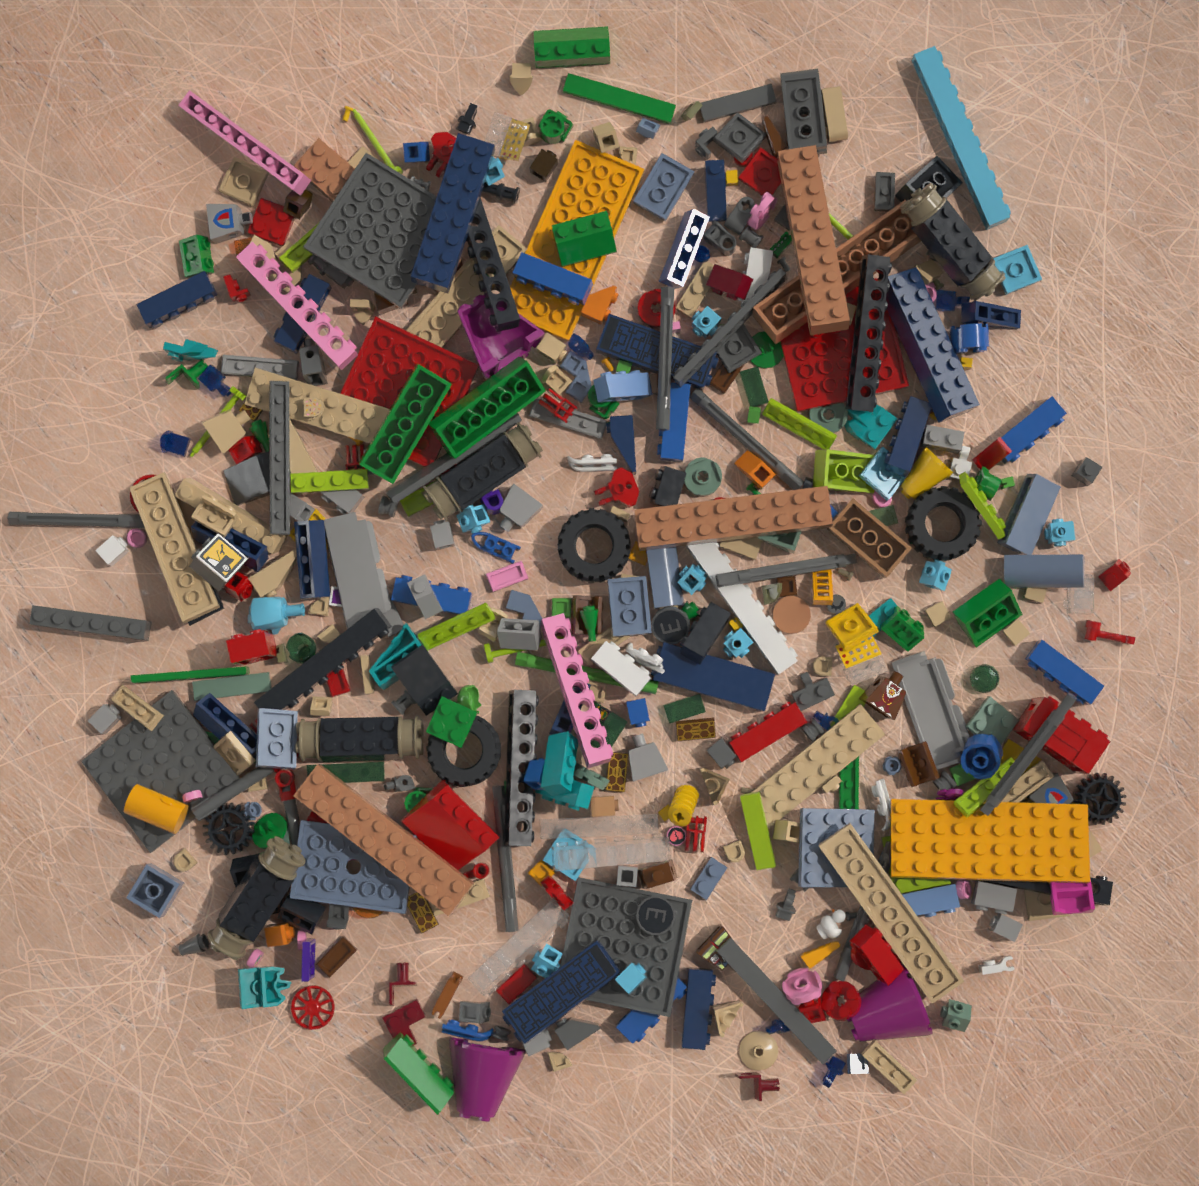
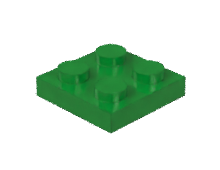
M442 696L426 732L462 748L478 712Z

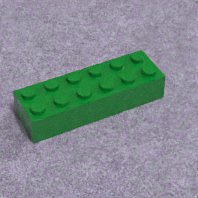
M518 356L433 419L428 425L447 454L456 459L546 392L528 361Z
M416 364L358 464L394 484L452 384L423 366Z

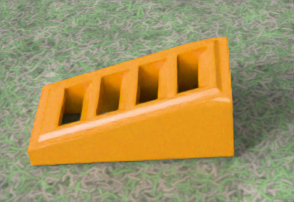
M832 569L812 572L813 605H832ZM817 573H827V576H817ZM817 580H828V583H817ZM817 587H828V589H817ZM818 593H828V596H818Z
M837 940L801 953L799 956L810 969L838 949L840 944Z

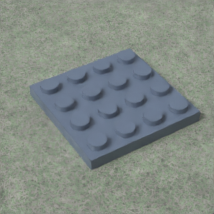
M800 808L798 887H848L818 845L845 825L851 823L874 855L875 810Z

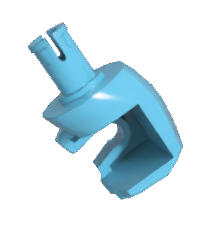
M284 597L253 598L247 616L248 624L251 625L252 630L270 629L272 634L276 635L282 627L288 624L290 616H304L305 606L304 604L288 605Z

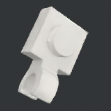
M962 446L958 459L952 458L950 470L953 474L950 478L959 480V475L965 471L969 476L972 462L967 461L970 447Z
M1004 956L999 963L995 962V960L983 961L982 965H978L979 973L985 975L1002 971H1013V966H1006V961L1012 960L1013 957Z

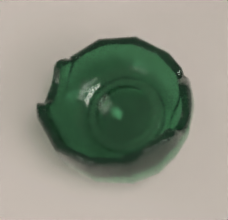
M301 632L295 633L289 638L286 649L289 651L290 659L298 664H303L315 655L316 644L310 636Z
M989 664L978 665L972 670L970 675L971 686L980 693H989L995 690L1000 682L998 670Z

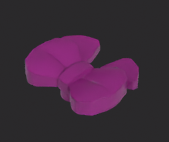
M942 789L937 792V795L944 797H937L935 799L955 801L964 794V791L961 789Z

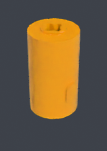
M136 784L126 800L124 813L176 834L184 823L189 806Z

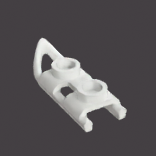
M610 454L602 455L601 459H594L592 455H584L582 460L567 456L569 466L579 472L614 471L617 469V466H613V464L617 463V459L613 458ZM594 464H601V467H594Z
M629 643L626 646V652L629 653L636 663L661 674L665 672L661 664L663 659L659 655L653 654L651 656L643 648L633 649V643Z
M880 779L875 781L876 785L872 786V793L874 797H879L880 804L877 805L879 815L886 817L885 826L882 828V831H885L891 827V808L885 780Z

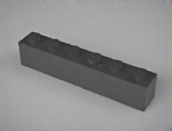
M32 605L29 624L35 626L149 641L151 622L146 620Z

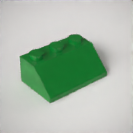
M607 211L552 225V232L562 267L617 253Z
M1000 579L953 611L958 624L976 648L1023 615L1012 590Z

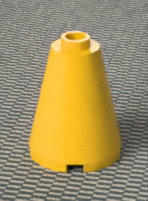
M925 447L911 468L910 473L903 481L901 493L908 499L911 497L916 499L924 492L950 477L953 472L932 451Z

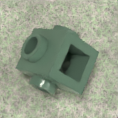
M949 999L946 1006H942L940 1017L943 1018L942 1026L965 1032L971 1021L972 1005Z

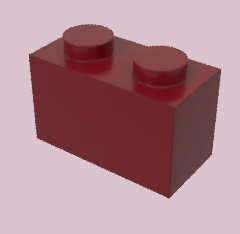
M714 264L706 285L713 288L711 292L720 296L725 293L727 298L737 301L738 298L746 299L754 279L743 273Z

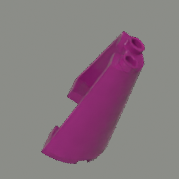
M480 294L473 299V304H463L459 307L458 315L480 370L485 378H489V375L493 376L518 356L525 359L529 355L528 352H530L531 347L536 348L545 333L520 314L519 327L496 332L495 326H491L490 310L485 308V295ZM498 307V308H497L499 311H504V310H505V309L502 308V307Z
M902 961L900 964L904 970L889 986L877 979L859 993L862 1001L860 1010L853 1018L847 1019L848 1022L852 1021L854 1029H851L855 1041L910 1038L933 1034L932 1028H929L928 1025L930 1021L913 979L908 976L909 971Z
M450 1036L449 1046L456 1109L460 1112L459 1116L462 1118L475 1116L479 1117L478 1120L489 1122L490 1118L495 1117L524 1058L526 1050L508 1046L506 1049L468 1043V1039Z

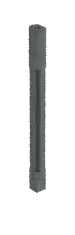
M669 286L661 287L656 429L661 431L670 430L674 288Z
M697 388L689 397L691 400L705 410L755 456L761 459L790 488L798 490L804 484L801 478L783 462L779 461L703 391Z
M9 512L7 517L9 525L145 528L140 514Z
M856 553L849 555L839 554L716 574L715 577L717 587L842 568L846 567V565L856 564L857 558Z
M1068 693L1057 709L1050 713L986 798L987 801L980 811L989 816L993 809L999 806L1065 719L1064 715L1077 699L1074 695Z
M505 786L492 787L496 834L499 836L497 846L506 932H515L519 930L511 846H504Z
M889 841L886 842L878 860L887 874L891 867V842ZM861 905L833 975L841 981H845L853 962L850 940L865 925H868L870 920L869 915Z

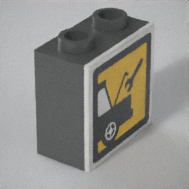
M218 533L213 539L208 538L202 545V551L198 549L192 555L193 561L189 567L216 590L220 591L241 569L248 558Z

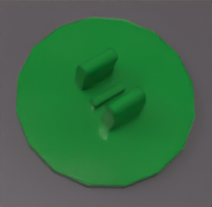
M765 331L758 332L752 336L762 354L751 360V362L757 367L764 369L773 368L778 365L783 358L781 343L775 344Z
M269 813L260 818L254 826L255 833H252L255 845L261 849H267L269 839L275 836L283 839L287 830V822L284 817L278 813Z

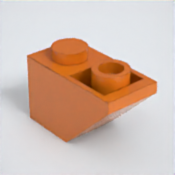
M613 285L590 294L581 310V316L600 325L603 324L604 320L607 321L609 314H611V310H609L611 303L615 304L619 296L616 293L617 287Z
M748 450L734 463L760 490L776 475L761 459Z
M287 922L264 928L267 947L287 945L295 937L294 926Z

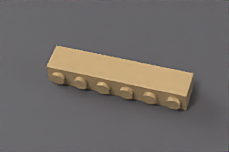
M192 478L182 480L174 496L194 508H197L202 501L201 496L203 494L218 499V503L223 506L229 505L235 509L237 520L232 529L266 545L268 552L271 554L280 551L287 535H270V525L196 480Z

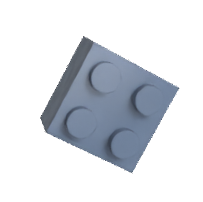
M152 863L146 864L126 898L161 918L166 915L184 882Z

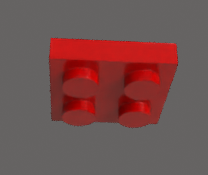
M760 147L738 180L762 197L766 192L774 195L781 185L777 158Z
M261 198L253 217V223L250 224L247 233L279 246H284L295 217L283 212V205Z

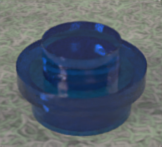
M699 245L694 260L699 263L707 262L710 258L709 249Z

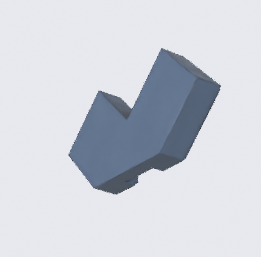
M570 351L560 365V368L575 377L565 393L582 403L591 387L587 362Z
M511 590L506 608L524 613V620H539L540 625L543 618L531 596Z

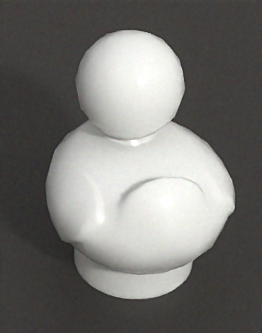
M832 909V916H824L821 919V924L816 926L824 940L828 937L836 939L842 931L838 928L836 922L841 923L845 920L846 915L843 910Z

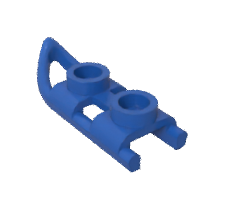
M477 532L471 535V540L477 548L513 564L515 560H512L515 549H521L520 546L487 532ZM475 536H487L483 547L476 542ZM498 541H499V542H501V543H504L505 545H504V546H501V545H499V544H497V543H498ZM495 549H498V550H500V551H502V552H501V554H498V553L494 552V550H495Z
M448 1020L447 1025L443 1024L442 1033L479 1042L489 1039L494 1031L491 1028L487 1032L478 1033V1026L468 1024L466 1028L459 1026L460 1022L456 1020Z

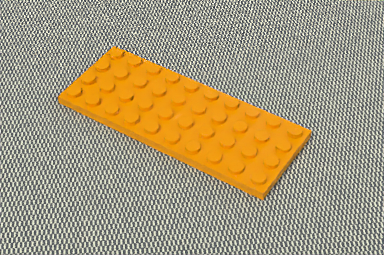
M575 140L525 254L591 279L593 289L607 255L562 267L552 232V225L607 211L615 239L642 178L644 169L606 152L601 153L599 149ZM514 277L510 289L518 313L541 330L570 341L584 305L580 303L579 305H574L565 297H561V299L551 295V292L536 290L533 288L534 285L529 283L526 285L521 284Z
M890 800L891 877L1090 883L1088 804L1001 802L998 807L993 809L989 816L980 811L983 807L981 806L966 818L953 804L954 801Z

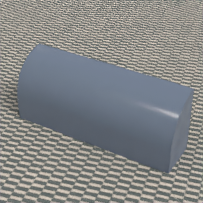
M1027 474L1005 523V537L998 539L997 543L1014 552L1032 555L1061 486L1038 474Z
M677 548L646 550L654 609L684 605L683 591L680 584L677 583L681 577L679 575Z
M1083 554L1004 555L1005 584L1009 588H1084L1085 557Z

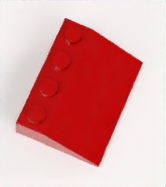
M441 780L401 820L428 848L457 870L484 853L499 838L496 832L444 780Z

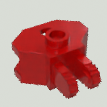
M448 132L435 133L431 138L434 151L432 153L433 157L426 166V170L431 171L437 162L441 163L442 165L435 175L438 178L446 171L456 141V137Z
M622 467L614 470L612 480L607 483V486L594 491L595 495H601L607 491L611 493V497L598 502L599 506L611 502H619L630 508L636 505L639 496V489L633 474ZM630 484L632 487L628 489L626 485Z

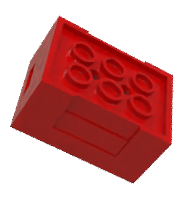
M1048 696V698H1033L1019 718L1013 731L1027 741H1030L1050 713L1057 709L1059 702L1051 696ZM1069 709L1064 715L1065 719L1041 750L1074 773L1089 774L1111 741L1107 739L1108 735L1098 729L1097 732L1091 728L1092 724L1081 718L1079 720L1074 717L1076 713Z

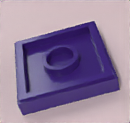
M308 938L302 942L301 982H308L315 977V938Z

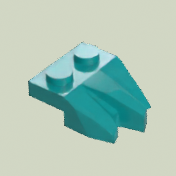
M185 339L183 346L164 342L163 350L168 353L167 355L172 357V360L178 362L216 357L218 350L210 348L208 345Z
M876 405L873 412L847 410L848 415L852 419L846 421L844 427L847 433L857 440L860 439L875 450L898 418L883 407Z
M262 966L238 969L240 1009L273 1007L280 1005L286 1000L280 991L290 988L292 981L280 979V975L284 974L285 968Z

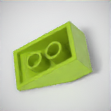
M830 449L815 450L813 488L828 486L830 491L874 493V489L859 477L874 455Z

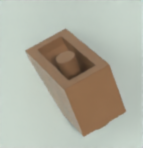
M614 796L591 797L592 817L614 816L615 811H619L618 799L614 800Z

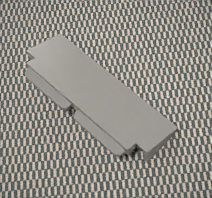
M356 512L325 519V535L344 619L348 629L374 608H379L382 614H385L391 608L384 572L376 567V563L380 561V554L373 524L370 521H366V519L357 521Z
M925 651L891 662L894 671L904 676L899 685L906 691L904 699L920 743L927 742L936 768L941 769L961 762V751H963L970 735L965 727L966 724L960 707L952 704L951 700L954 699L955 693L943 660L936 659V657L928 660Z

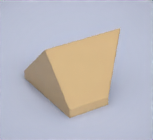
M700 768L712 803L717 805L730 779L706 768Z
M737 1000L713 1006L718 1033L722 1038L727 1027H730L732 1021L738 1015L736 1013L739 1008L743 1007L742 1001Z

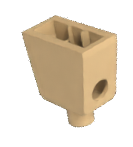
M229 409L202 421V424L224 454L245 435L246 432L242 425L251 419L245 410L234 416Z

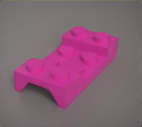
M1091 878L1090 883L1050 882L1053 915L1093 913L1095 906Z

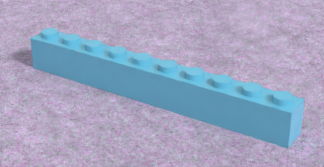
M933 46L914 54L911 61L985 229L988 230L1007 222L1011 215L1010 208L1007 204H1004L1002 190L1000 187H997L995 174L987 165V156L985 153H982L980 140L972 131V122L970 119H967L964 113L966 112L965 106L957 97V88L955 85H952L949 79L951 78L950 72L942 63L943 57L941 52L937 51L936 47Z

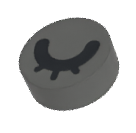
M835 594L833 595L832 605H826L829 612L839 614L845 609L846 601L841 595Z

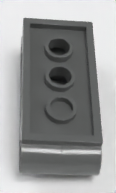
M818 68L780 73L788 149L816 145L818 155L827 154ZM805 132L810 133V134L807 135V136L802 135V134L805 133Z

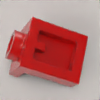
M231 274L223 276L233 302H243L248 299L247 297L251 296L248 288L240 290L237 278L233 279Z
M252 435L241 438L228 451L235 463L239 464L255 454H260L262 449L259 441Z

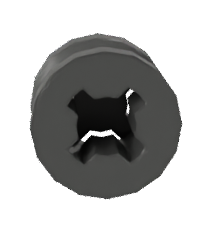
M382 496L378 514H388L394 518L398 502L394 504L387 496Z
M811 718L807 725L801 726L803 732L812 742L816 740L818 735L825 733L814 718Z
M945 771L941 773L940 778L932 781L939 790H948L957 786L955 781Z

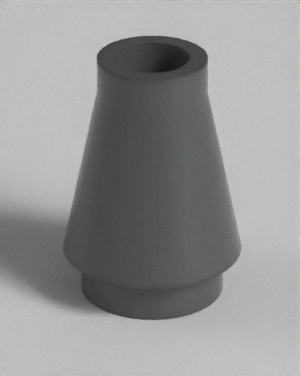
M197 934L179 945V952L182 956L202 953L209 949V941L205 934Z

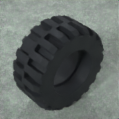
M947 486L935 487L921 494L909 507L908 515L905 518V532L909 536V543L915 546L914 550L917 553L921 552L923 557L927 559L932 558L933 561H949L965 554L975 545L976 539L981 532L979 527L982 525V520L979 519L980 512L975 508L973 502L964 491L961 493L958 491V488H948ZM935 507H948L959 517L960 531L954 539L940 542L928 533L925 520L928 513Z
M589 508L586 511L581 510L576 515L568 518L569 520L564 523L559 533L557 544L560 560L568 573L575 576L578 580L587 581L588 583L605 582V580L612 579L620 573L625 564H627L631 548L629 532L622 520H619L612 512L609 513L604 509L596 510L594 508ZM599 528L605 531L612 540L611 554L601 563L592 564L585 562L577 553V539L587 529Z
M476 715L469 731L478 737L482 745L481 758L472 767L459 768L453 765L446 754L448 742L434 735H429L428 746H426L428 763H430L432 771L442 781L444 780L450 785L459 787L473 786L488 779L496 770L501 758L499 736L493 726L480 716Z

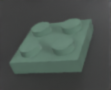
M987 696L965 727L975 735H994L1002 745L1019 719L992 697Z

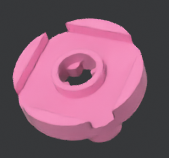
M766 192L759 206L756 204L750 212L752 216L747 224L755 230L760 229L769 218L770 210H774L778 199Z
M799 968L791 971L787 975L786 981L782 983L785 996L794 1005L806 1003L821 996L822 981L816 971H809L808 968Z

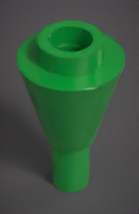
M260 419L251 423L252 427L249 430L260 444L262 443L265 452H268L269 436L266 421L262 422Z
M686 601L681 611L683 610L687 614L689 620L699 616V607L693 601L691 603Z
M594 605L584 606L583 610L580 611L588 632L589 642L596 641L595 628L599 609H595Z

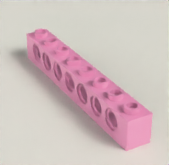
M190 90L178 105L300 196L311 182V179Z
M251 242L236 258L341 370L344 369L358 356L355 351L357 348L350 339L346 341L342 337L344 333L337 325L333 328L329 323L331 319L324 312L320 314L317 311L319 306L311 298L307 300L303 296L305 291L299 285L295 287L291 283L293 280L286 271L282 273L278 269L280 265L273 257L269 259L265 255L268 252L260 244L256 246L254 242ZM260 260H264V265L260 268H257V262ZM277 274V278L274 281H269L270 275ZM289 287V293L282 295V290ZM297 301H303V305L300 308H294ZM309 315H316L313 322H307ZM323 328H328L327 335L320 336V331ZM335 342H341V347L337 350H334L333 344Z
M564 613L541 620L540 626L586 767L588 769L608 763L612 758L613 751L611 745H607L605 739L607 737L606 729L604 726H601L599 721L601 719L600 711L598 708H595L593 703L595 701L594 693L592 690H589L587 685L589 683L588 675L586 672H583L581 667L583 665L582 657L580 654H577L575 649L577 642L575 637L571 636L570 621L568 618H565ZM556 633H561V634H563V635H564V639H561V640H560V639H557V638L555 637V634H556ZM568 651L570 656L563 657L560 652ZM572 668L576 671V674L569 675L566 670ZM578 686L582 692L575 693L572 688ZM580 704L586 705L587 708H588V711H586V712L581 711V710L578 708V705H580ZM590 722L593 724L594 729L588 730L584 724ZM595 740L599 742L600 747L593 748L590 742Z

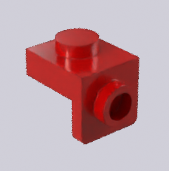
M1118 559L1113 565L1102 572L1098 578L1111 592L1129 578L1131 569L1126 562Z
M820 997L799 1005V1012H803L810 1023L826 1021L827 1016L821 1006Z

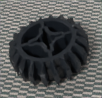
M1095 773L1094 778L1089 774L1087 775L1088 781L1084 778L1081 779L1083 786L1076 785L1080 792L1073 793L1078 796V799H1074L1073 802L1086 804V799L1093 803L1094 813L1088 808V822L1092 820L1095 825L1098 822L1101 825H1105L1107 820L1108 823H1112V817L1115 819L1119 818L1116 812H1124L1120 805L1126 806V802H1121V798H1126L1127 796L1120 792L1125 789L1124 787L1118 788L1120 781L1113 782L1114 776H1109L1107 779V773H1102L1101 777L1099 773ZM1100 782L1099 787H1097L1094 793H1087L1092 785ZM1106 785L1112 790L1114 798L1107 795ZM1101 795L1103 799H1107L1108 801H1097L1096 798H1092V796L1097 797ZM1106 804H1113L1108 812L1100 815Z
M231 802L229 807L225 803L222 805V810L218 807L216 813L210 814L212 818L206 817L204 819L209 822V825H203V828H208V832H204L203 836L209 835L210 838L206 839L205 842H213L210 846L211 849L218 846L217 853H221L224 849V855H228L229 850L234 855L236 854V848L240 852L243 851L242 844L245 847L249 846L246 839L253 840L249 833H255V829H250V826L255 825V822L248 821L251 817L250 815H244L246 812L245 808L240 811V804L234 809V803ZM229 813L237 815L242 823H234ZM223 814L224 818H222L223 823L221 827L214 829L217 819ZM228 823L230 824L229 826L232 827L238 826L237 828L231 830L230 834H228L229 831L226 832V830L220 831L221 829H225L226 827H228ZM244 828L241 839L235 843L236 832ZM216 834H223L226 840L229 841V845L222 843Z

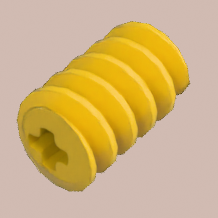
M681 785L676 789L668 809V818L673 824L686 826L691 822L699 799V793L695 787Z

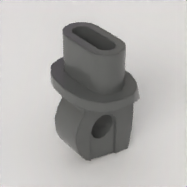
M402 775L398 779L393 777L390 782L384 783L385 791L393 789L394 792H403L416 788L412 777L409 775ZM403 780H405V781L407 782L406 785H403V783H402Z
M788 888L784 902H779L776 905L778 908L776 917L790 921L792 914L796 913L794 906H792L796 890Z

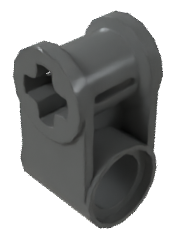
M750 197L741 198L730 213L724 226L741 235L751 216L750 212L755 206L753 199ZM748 204L749 209L747 208L746 210H743V206Z
M713 220L712 225L703 233L702 238L723 255H732L736 250L735 237L725 230L720 223ZM730 242L733 246L725 248L723 243Z

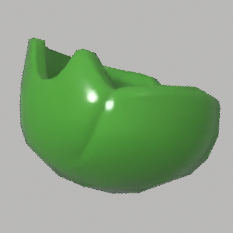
M474 685L463 686L457 695V703L479 714L477 709L481 707V703L478 701V689Z

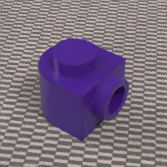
M499 489L481 497L480 502L482 505L484 504L488 514L496 515L500 512V508L503 505V498Z

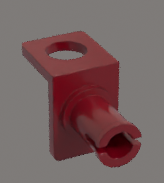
M403 962V971L402 963H396L397 981L389 982L390 1006H394V987L417 986V982L409 980V963Z
M757 1072L735 1073V1077L739 1079L754 1078V1098L757 1101H762L763 1092L780 1090V1087H777V1085H780L778 1078L762 1080L761 1074Z

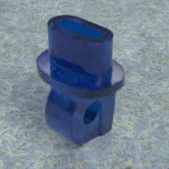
M573 333L568 342L570 349L577 353L578 356L591 360L594 354L590 347L579 335Z
M817 710L813 715L827 731L832 728L829 725L830 721H833L835 724L839 722L836 717L828 716L827 712L822 714Z
M780 1018L773 1020L772 1025L765 1027L769 1035L791 1031Z
M835 1056L831 1057L829 1063H825L828 1071L822 1080V1084L828 1088L832 1085L836 1075L844 1074L842 1070L846 1065V1062Z

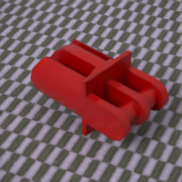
M548 388L547 392L558 399L560 403L545 393L542 397L556 409L543 400H539L538 403L567 424L569 416L572 417V412L578 408L566 398L564 399ZM565 404L570 406L567 410L563 407ZM560 410L565 412L563 416L558 414Z
M360 444V460L364 454V444ZM345 445L346 470H350L349 468H354V470L362 468L363 466L358 464L357 445H352V463L350 446Z
M704 816V818L692 817L690 823H695V829H689V824L686 826L685 851H689L690 832H692V852H697L698 833H701L700 852L704 853L707 816ZM698 823L704 824L703 830H698Z

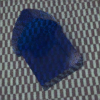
M168 430L160 438V447L164 453L170 452L185 457L191 439Z

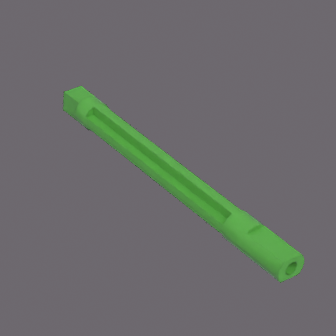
M517 652L515 665L556 673L551 659ZM581 666L583 672L587 673L589 680L623 687L603 670ZM572 668L566 670L569 675L576 674V671ZM650 680L641 691L656 694L659 681Z

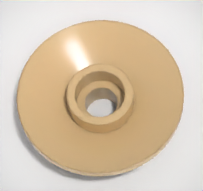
M753 1031L742 1039L739 1054L742 1062L750 1069L765 1070L776 1061L778 1046L770 1034L764 1031ZM761 1048L763 1053L757 1055L756 1049Z

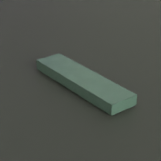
M270 672L192 682L194 701L201 700L209 693L215 698L263 693L271 689Z

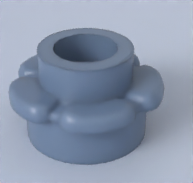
M892 756L885 758L882 767L887 774L895 775L900 772L902 766L899 758Z
M247 802L244 805L246 810L244 815H250L251 818L249 820H256L261 815L262 809L257 802Z

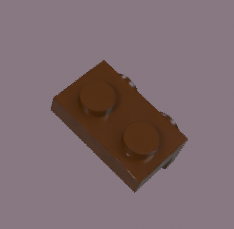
M573 596L572 634L588 635L580 611L583 610L584 606L594 605L595 609H599L595 634H601L603 628L601 616L604 607L602 596Z
M926 741L898 751L900 761L903 764L911 787L940 778Z

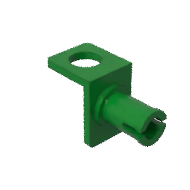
M202 359L190 369H186L181 364L166 376L165 380L169 385L180 375L184 374L199 389L200 385L196 378L208 370L209 367Z

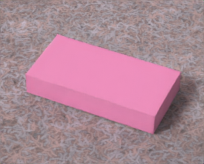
M522 561L486 574L492 592L528 579Z

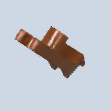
M453 971L433 1008L432 1015L439 1012L438 1018H442L464 976Z

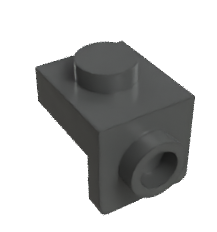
M713 126L709 130L707 128L699 134L700 138L695 143V150L702 158L705 157L707 160L711 157V152L706 146L713 141V138L718 133Z
M329 904L327 927L335 930L346 929L350 906Z

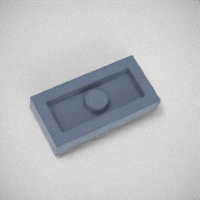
M711 857L690 890L707 900L728 867Z

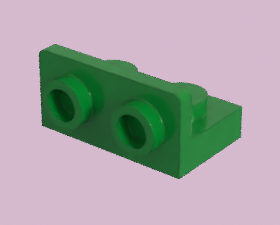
M196 234L179 240L185 277L191 278L203 271L207 274L214 273V262L211 256V245L208 237Z
M898 606L894 608V614L880 625L881 630L907 652L925 638L922 623L912 619L907 610L901 609Z

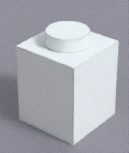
M113 535L95 550L110 566H114L129 552L126 548L128 545L122 537L118 538Z

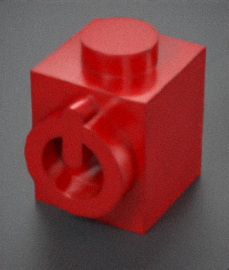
M237 572L223 587L227 594L240 602L250 597L253 591V585L248 577L240 572Z

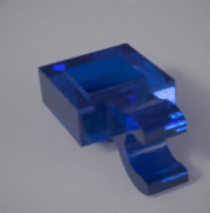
M937 290L935 308L939 311H955V306L962 307V304L969 303L970 297H956V291Z
M209 365L198 378L211 392L217 389L221 395H226L227 397L232 393L229 391L230 387L223 383L226 377L214 365Z

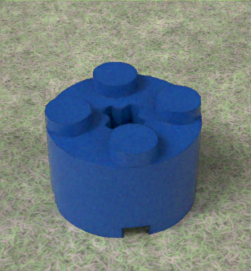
M982 323L964 324L956 327V329L955 326H950V340L956 354L968 352V349H973V353L987 351V347H990L988 324H984L983 327Z
M977 734L968 738L961 755L962 768L967 774L970 773L977 779L992 777L1000 767L1003 756L1002 746L997 738L991 734Z

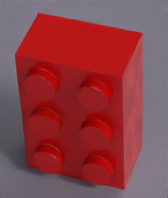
M257 629L250 631V635L236 634L232 635L230 640H226L232 664L243 666L277 658L275 638L268 631Z

